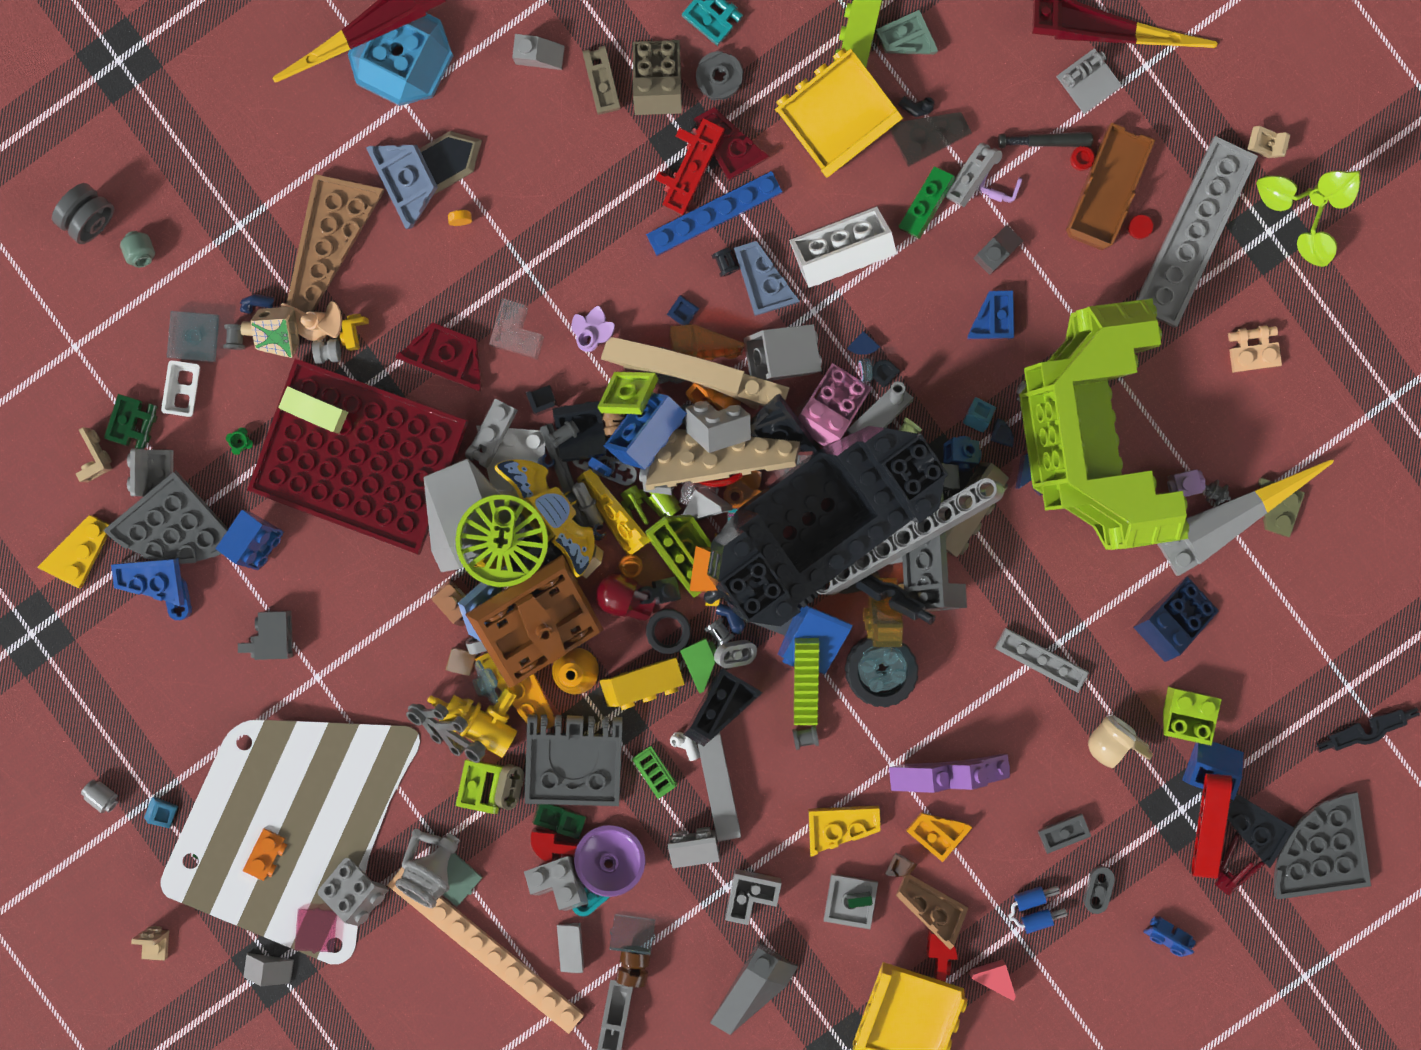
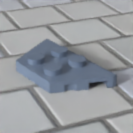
M388 145L366 147L405 228H413L438 188L418 146Z

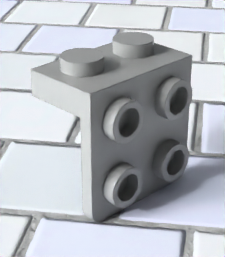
M131 448L127 456V464L130 468L127 489L130 491L131 496L144 497L173 473V450Z
M345 858L319 888L318 895L344 923L360 926L367 921L370 912L375 906L384 900V896L389 889L382 883L372 881L351 859Z

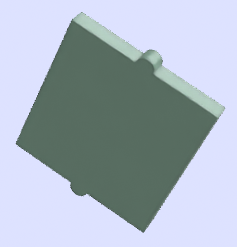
M456 853L451 854L448 861L447 873L450 889L443 895L457 907L467 895L472 894V889L482 879V876Z

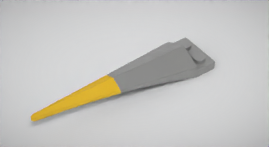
M1328 460L1186 518L1189 524V539L1158 544L1175 575L1179 576L1204 562L1330 466L1334 460Z

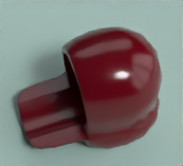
M621 573L607 575L601 580L596 591L599 607L603 611L615 616H629L639 620H647L651 616L656 601L654 600L650 604H641L640 601L647 599V592H638V588L643 586L633 578L626 577Z

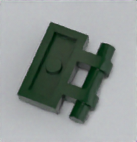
M118 394L104 439L129 446L131 438L137 439L135 448L145 449L146 443H149L151 439L149 434L153 422L156 423L158 417L156 416L158 406L149 404L147 411L144 412L141 411L143 401ZM138 418L144 419L140 432L134 431Z

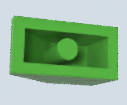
M707 638L680 650L699 694L704 692L715 664L714 654L716 647L713 641L708 642Z

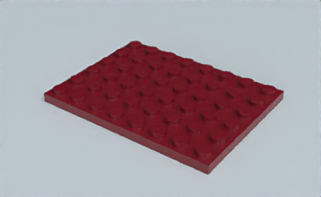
M295 358L247 491L420 555L429 532L424 476L453 465L469 421ZM287 386L347 411L348 415L340 434L278 408Z

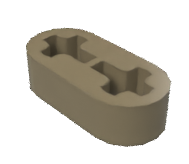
M507 764L500 772L495 793V803L505 810L513 809L518 803L524 778V772L520 767Z

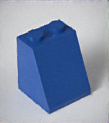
M807 605L804 608L802 607L800 609L801 612L792 618L778 655L783 658V663L794 667L795 638H819V673L825 675L853 625Z

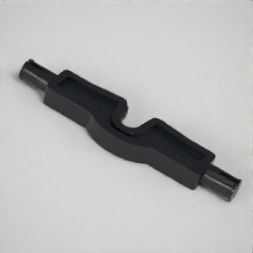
M871 574L856 582V588L865 592L876 601L892 597L889 600L890 609L912 620L920 618L930 625L934 623L936 616L927 612L924 604L908 596L907 592L900 586L883 582Z
M1417 707L1406 711L1396 709L1388 713L1372 716L1369 718L1371 730L1368 734L1364 732L1360 723H1353L1339 731L1328 734L1327 740L1315 743V746L1318 747L1316 749L1321 753L1330 748L1338 751L1357 743L1364 745L1375 743L1382 739L1387 732L1406 726L1408 724L1407 720L1420 716V713L1417 712L1419 710Z

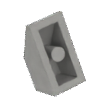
M515 34L512 58L516 65L562 70L565 46L537 36Z

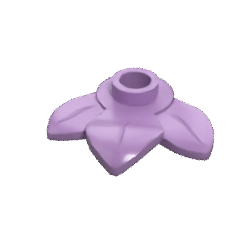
M599 306L592 309L586 317L575 314L571 324L572 331L577 336V345L585 352H591L597 348L599 343L608 341L615 330V324L606 322L604 311ZM591 337L590 343L587 344V339Z

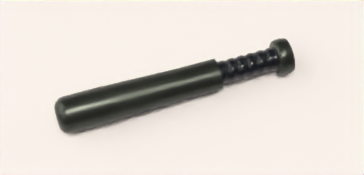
M1091 132L1029 134L1028 136H1006L1005 134H999L998 139L999 148H1005L1007 145L1090 147L1094 142V136Z

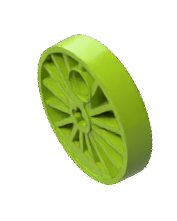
M502 494L488 496L474 503L462 516L456 531V551L465 570L478 581L495 587L514 586L526 581L542 565L548 548L547 528L539 512L525 500ZM494 500H505L504 506L496 508ZM510 500L520 504L517 510L510 506ZM489 502L492 511V522L480 508V506ZM524 507H526L533 514L515 527L518 517ZM504 509L508 510L511 514V520L506 524L499 519V514ZM475 510L490 530L469 519ZM536 518L541 528L516 534L533 519ZM466 523L488 536L463 533ZM541 532L543 535V543L518 540L519 538ZM504 533V539H508V543L500 547L501 544L496 539ZM463 538L487 541L486 543L463 548ZM517 545L542 548L541 555L537 558ZM488 547L486 551L469 563L465 553ZM514 550L536 562V565L529 571ZM492 552L485 567L474 566ZM498 555L496 569L490 568L496 556ZM510 555L523 572L513 570ZM503 556L508 570L502 569Z

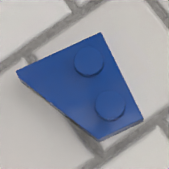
M1013 291L988 292L967 335V340L1014 338Z

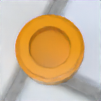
M468 210L450 212L448 214L449 225L463 226L472 222L471 212Z

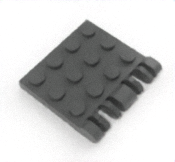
M528 714L525 804L619 806L622 717H613L612 735H608L609 717H603V734H594V716H589L588 734H583V716L567 715L566 733H561L562 715H556V733H546L548 718L547 715H541V733H538L537 714Z

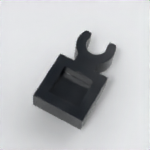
M676 576L652 581V587L643 586L638 588V592L645 591L648 594L646 600L640 601L641 604H650L655 600L657 605L681 599Z

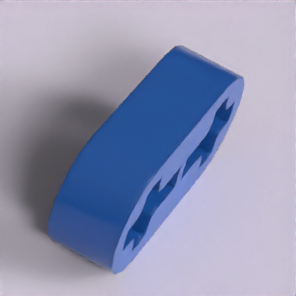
M182 577L185 605L180 606L185 608V611L181 612L182 616H180V613H175V608H178L177 605L166 601L168 614L174 620L187 619L192 612L188 586Z

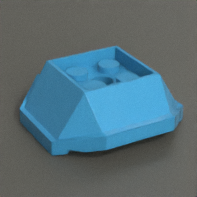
M426 13L427 15L350 49L348 57L356 84L398 106L433 98L453 58V53L441 20ZM403 47L401 55H393L395 48Z

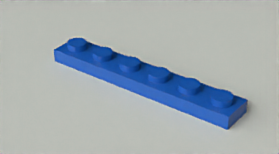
M771 171L646 234L656 256H659L782 194V190Z

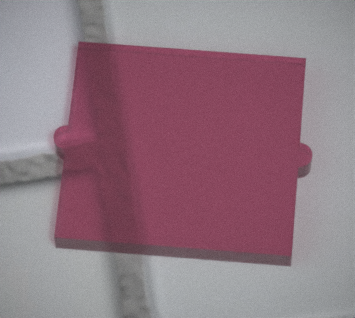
M319 907L316 909L298 908L295 950L312 951L313 954L316 952L334 953L337 914L333 910H320Z

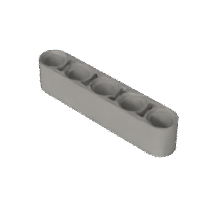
M719 732L704 747L698 744L717 840L721 842L741 838V832Z

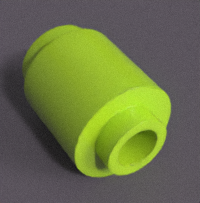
M649 492L651 496L648 500L660 516H673L681 510L678 505L680 502L673 493L672 495Z

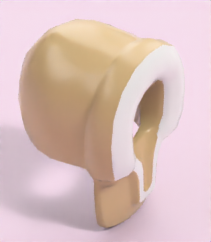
M1107 715L1088 740L1092 756L1101 764L1110 768H1114L1130 748L1148 760H1151L1153 757L1149 745L1136 736L1135 730L1113 715Z

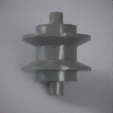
M1218 479L1214 483L1211 482L1209 486L1205 484L1206 501L1213 498L1215 499L1216 506L1224 503L1225 500L1230 501L1228 484L1221 487L1219 486Z

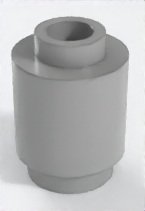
M91 780L81 792L84 800L101 814L106 811L108 813L111 812L118 803L116 800L118 795L101 781Z

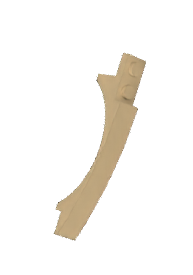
M614 337L606 341L601 360L621 365L627 370L665 374L709 387L733 397L758 410L759 405L765 406L777 394H780L786 400L789 387L744 374V371Z

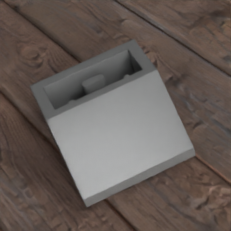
M710 827L698 828L696 833L687 834L686 830L673 832V836H669L668 850L672 868L720 862L716 831L710 830Z

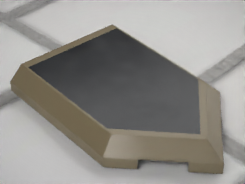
M449 131L419 149L438 187L434 195L474 172L477 155L482 143L481 139Z

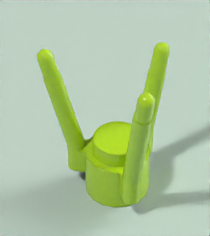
M636 485L620 494L623 499L621 504L632 519L633 516L630 508L632 510L636 509L643 523L648 525L649 522L640 507L644 503L643 500L659 515L648 500L649 497L644 490H639Z

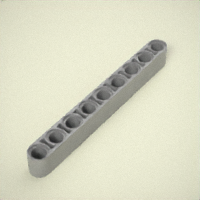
M989 478L981 479L941 502L940 509L921 523L910 521L848 567L850 570L848 578L844 577L843 571L830 581V586L827 590L823 586L816 592L819 594L835 595L1002 499L1004 495L1003 485ZM992 484L994 492L991 496H987L986 488ZM971 496L973 503L971 507L967 509L965 506V501L968 497ZM950 508L952 516L946 521L944 513ZM929 520L931 528L928 532H925L924 524ZM909 532L910 541L905 544L904 535ZM888 544L890 552L885 556L883 550L885 545ZM868 555L870 563L865 567L864 558Z

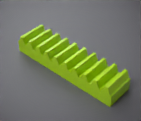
M795 638L794 725H818L819 638Z

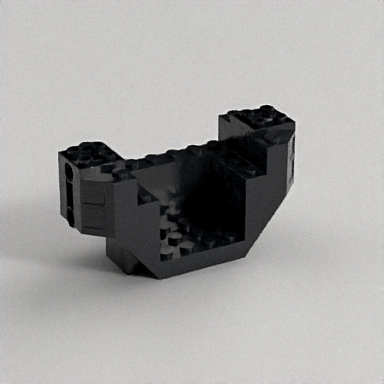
M867 426L814 452L743 504L713 539L707 575L736 615L748 623L753 622L781 627L801 612L797 605L910 521L921 523L940 509L944 480L949 474L922 434ZM825 498L830 500V506L827 510H823L821 507V502ZM806 512L811 514V521L808 524H804L802 521V516ZM791 526L793 530L792 535L785 538L783 530L785 527Z

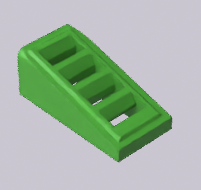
M651 745L632 758V761L658 799L678 785ZM651 755L653 759L642 766L640 761ZM657 763L658 767L647 773L646 769ZM662 771L663 775L653 781L651 777ZM667 779L668 783L659 789L657 785Z

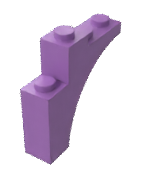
M1008 754L961 761L900 764L889 767L891 791L935 793L947 789L973 790L988 786L987 783L1010 778Z

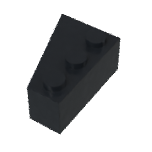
M722 668L713 678L683 735L704 747L763 692Z

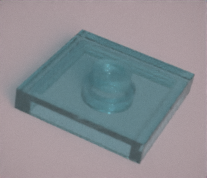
M171 311L167 358L215 362L219 315Z

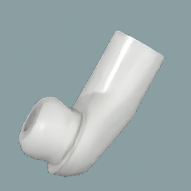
M676 732L671 736L670 744L673 747L686 749L689 761L700 758L695 741L683 735L684 733Z

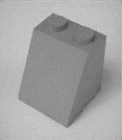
M814 324L762 330L745 337L744 344L749 374L763 380L774 381L822 371V358L818 352V335Z

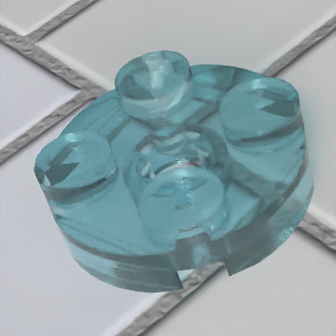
M878 644L868 648L862 654L863 658L858 663V671L862 682L871 691L890 690L905 681L907 664L899 649H894L886 644ZM880 664L888 666L885 671H877Z

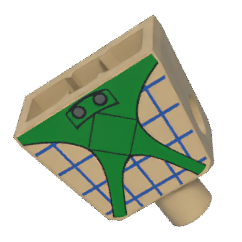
M294 307L259 309L251 319V322L243 321L241 324V334L253 336L254 345L257 350L292 358L300 346Z

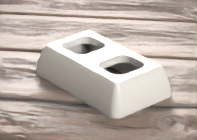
M169 361L161 409L163 413L186 417L193 415L200 374V366L198 364ZM180 371L193 373L191 385L178 383ZM177 394L189 395L188 408H179L174 405Z

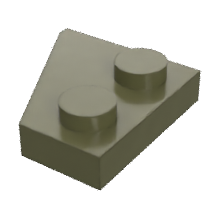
M1259 478L1258 481L1261 488L1275 483L1263 478ZM1297 490L1265 514L1263 518L1265 530L1290 537L1305 492Z

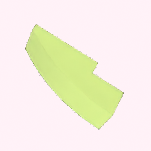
M288 386L278 407L340 434L348 412Z

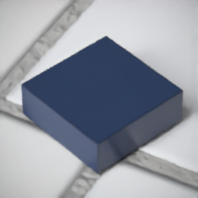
M680 295L667 313V316L687 328L699 311V308Z

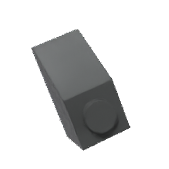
M1006 225L973 259L990 275L1023 240Z

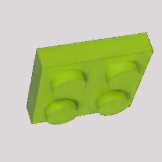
M614 372L601 398L598 409L601 413L642 415L659 380L656 373Z

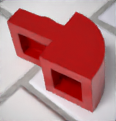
M533 828L531 831L532 849L538 857L547 862L553 861L554 853H557L560 858L572 857V855H575L579 842L556 840L557 833L555 830Z
M928 929L926 952L929 958H935L934 978L946 982V976L951 974V961H948V959L957 960L956 949L953 947L950 950Z

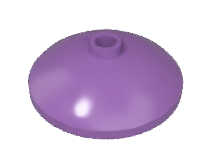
M601 826L588 832L579 842L574 856V867L580 882L589 891L600 896L614 897L625 894L639 882L645 868V854L639 840L628 830L618 826ZM606 861L612 862L613 866L611 868H606L604 863Z

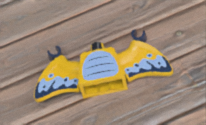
M547 454L541 456L538 459V463L520 459L498 463L495 466L496 472L514 487L519 498L531 504L539 512L547 528L548 542L553 538L552 543L565 555L573 574L576 577H580L591 562L594 552V540L600 541L606 535V533L599 534L596 531L604 527L603 524L598 523L592 529L591 527H582L572 520L576 515V511L572 507L576 503V497L572 492L563 494L557 487L549 489L546 482L547 469L555 464V460L552 459L549 464H546L544 458ZM526 507L521 512L525 519L533 514ZM536 518L529 523L533 530L541 528ZM542 532L538 533L537 535L543 542Z

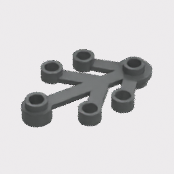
M411 704L408 707L407 718L415 725L420 726L422 724L434 742L441 744L444 740L454 755L460 756L464 752L467 758L475 763H479L485 756L486 747L481 742L475 741L471 743L454 732L462 733L466 729L468 723L460 716H457L454 721H437L433 719L443 720L449 712L445 706L437 704L434 709H426L421 704Z

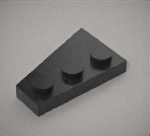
M1236 794L1234 800L1230 799L1227 821L1264 864L1271 868L1294 828Z

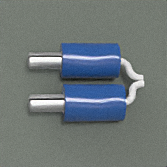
M1039 886L1014 894L1015 902L1011 906V913L1008 915L1009 920L1014 921L1018 927H1024L1026 934L1054 926V920L1067 916L1065 908L1051 913L1049 909L1023 916L1021 917L1023 924H1020L1013 915L1015 914L1016 905L1020 912L1047 903L1046 898L1060 894L1059 887L1055 886L1043 890Z

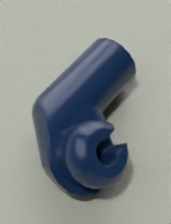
M260 294L245 297L240 301V311L251 314L253 306L272 308L274 297Z
M720 603L716 614L728 619L731 631L734 634L742 633L745 627L744 619L736 615L730 606Z

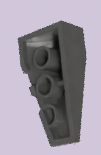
M757 942L710 1023L731 1035L788 985L798 965Z

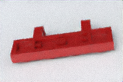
M704 118L698 130L693 128L691 133L682 128L678 129L676 137L688 143L686 147L688 151L678 172H674L673 176L658 171L655 180L666 185L664 191L668 192L662 205L681 215H685L726 129Z

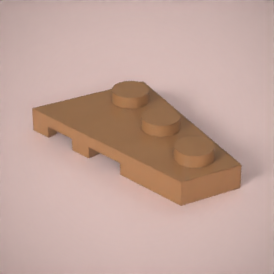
M910 874L904 876L896 896L951 950L956 943L968 907Z

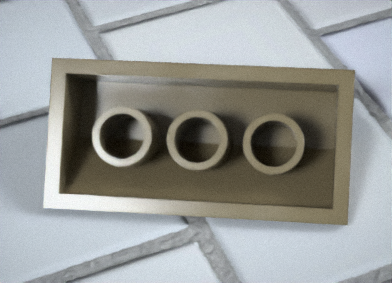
M981 462L963 490L981 479L989 478L1000 482L1005 492L1008 487L1006 482L1009 477L994 464ZM992 484L986 488L987 496H991L994 492ZM971 496L968 497L965 501V506L967 509L970 508L973 503ZM995 504L945 531L947 553L958 557L959 554H964L969 546L967 541L972 534L976 535L982 526L981 520L985 515L988 516L992 512ZM951 509L945 516L946 521L952 516Z

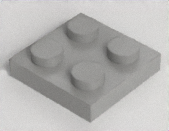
M831 873L823 918L824 922L870 929L878 881ZM871 893L872 906L856 908L848 906L846 894Z

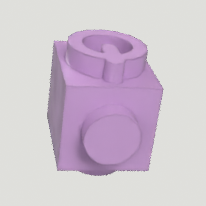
M1190 470L1168 476L1167 486L1169 492L1183 491L1184 496L1187 497L1203 493V490H1205V478L1200 470Z

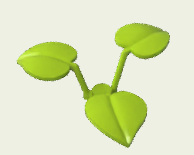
M1360 171L1327 172L1321 176L1314 189L1308 188L1306 192L1295 195L1297 185L1289 178L1265 176L1258 179L1256 185L1261 199L1272 210H1288L1292 206L1293 200H1299L1308 195L1310 196L1311 203L1319 206L1311 233H1302L1298 237L1297 248L1301 256L1309 263L1321 267L1327 266L1337 253V243L1334 237L1326 232L1316 233L1318 222L1328 201L1333 207L1339 209L1346 208L1354 202L1360 188Z

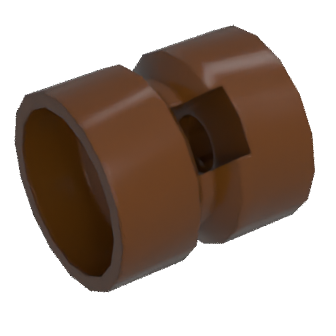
M622 947L619 960L622 966L618 968L616 982L628 987H645L648 977V971L645 968L649 966L651 952L639 947Z

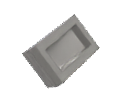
M707 488L695 489L683 515H692L695 520H700L731 511L733 507Z
M247 953L243 977L259 986L290 984L294 960Z

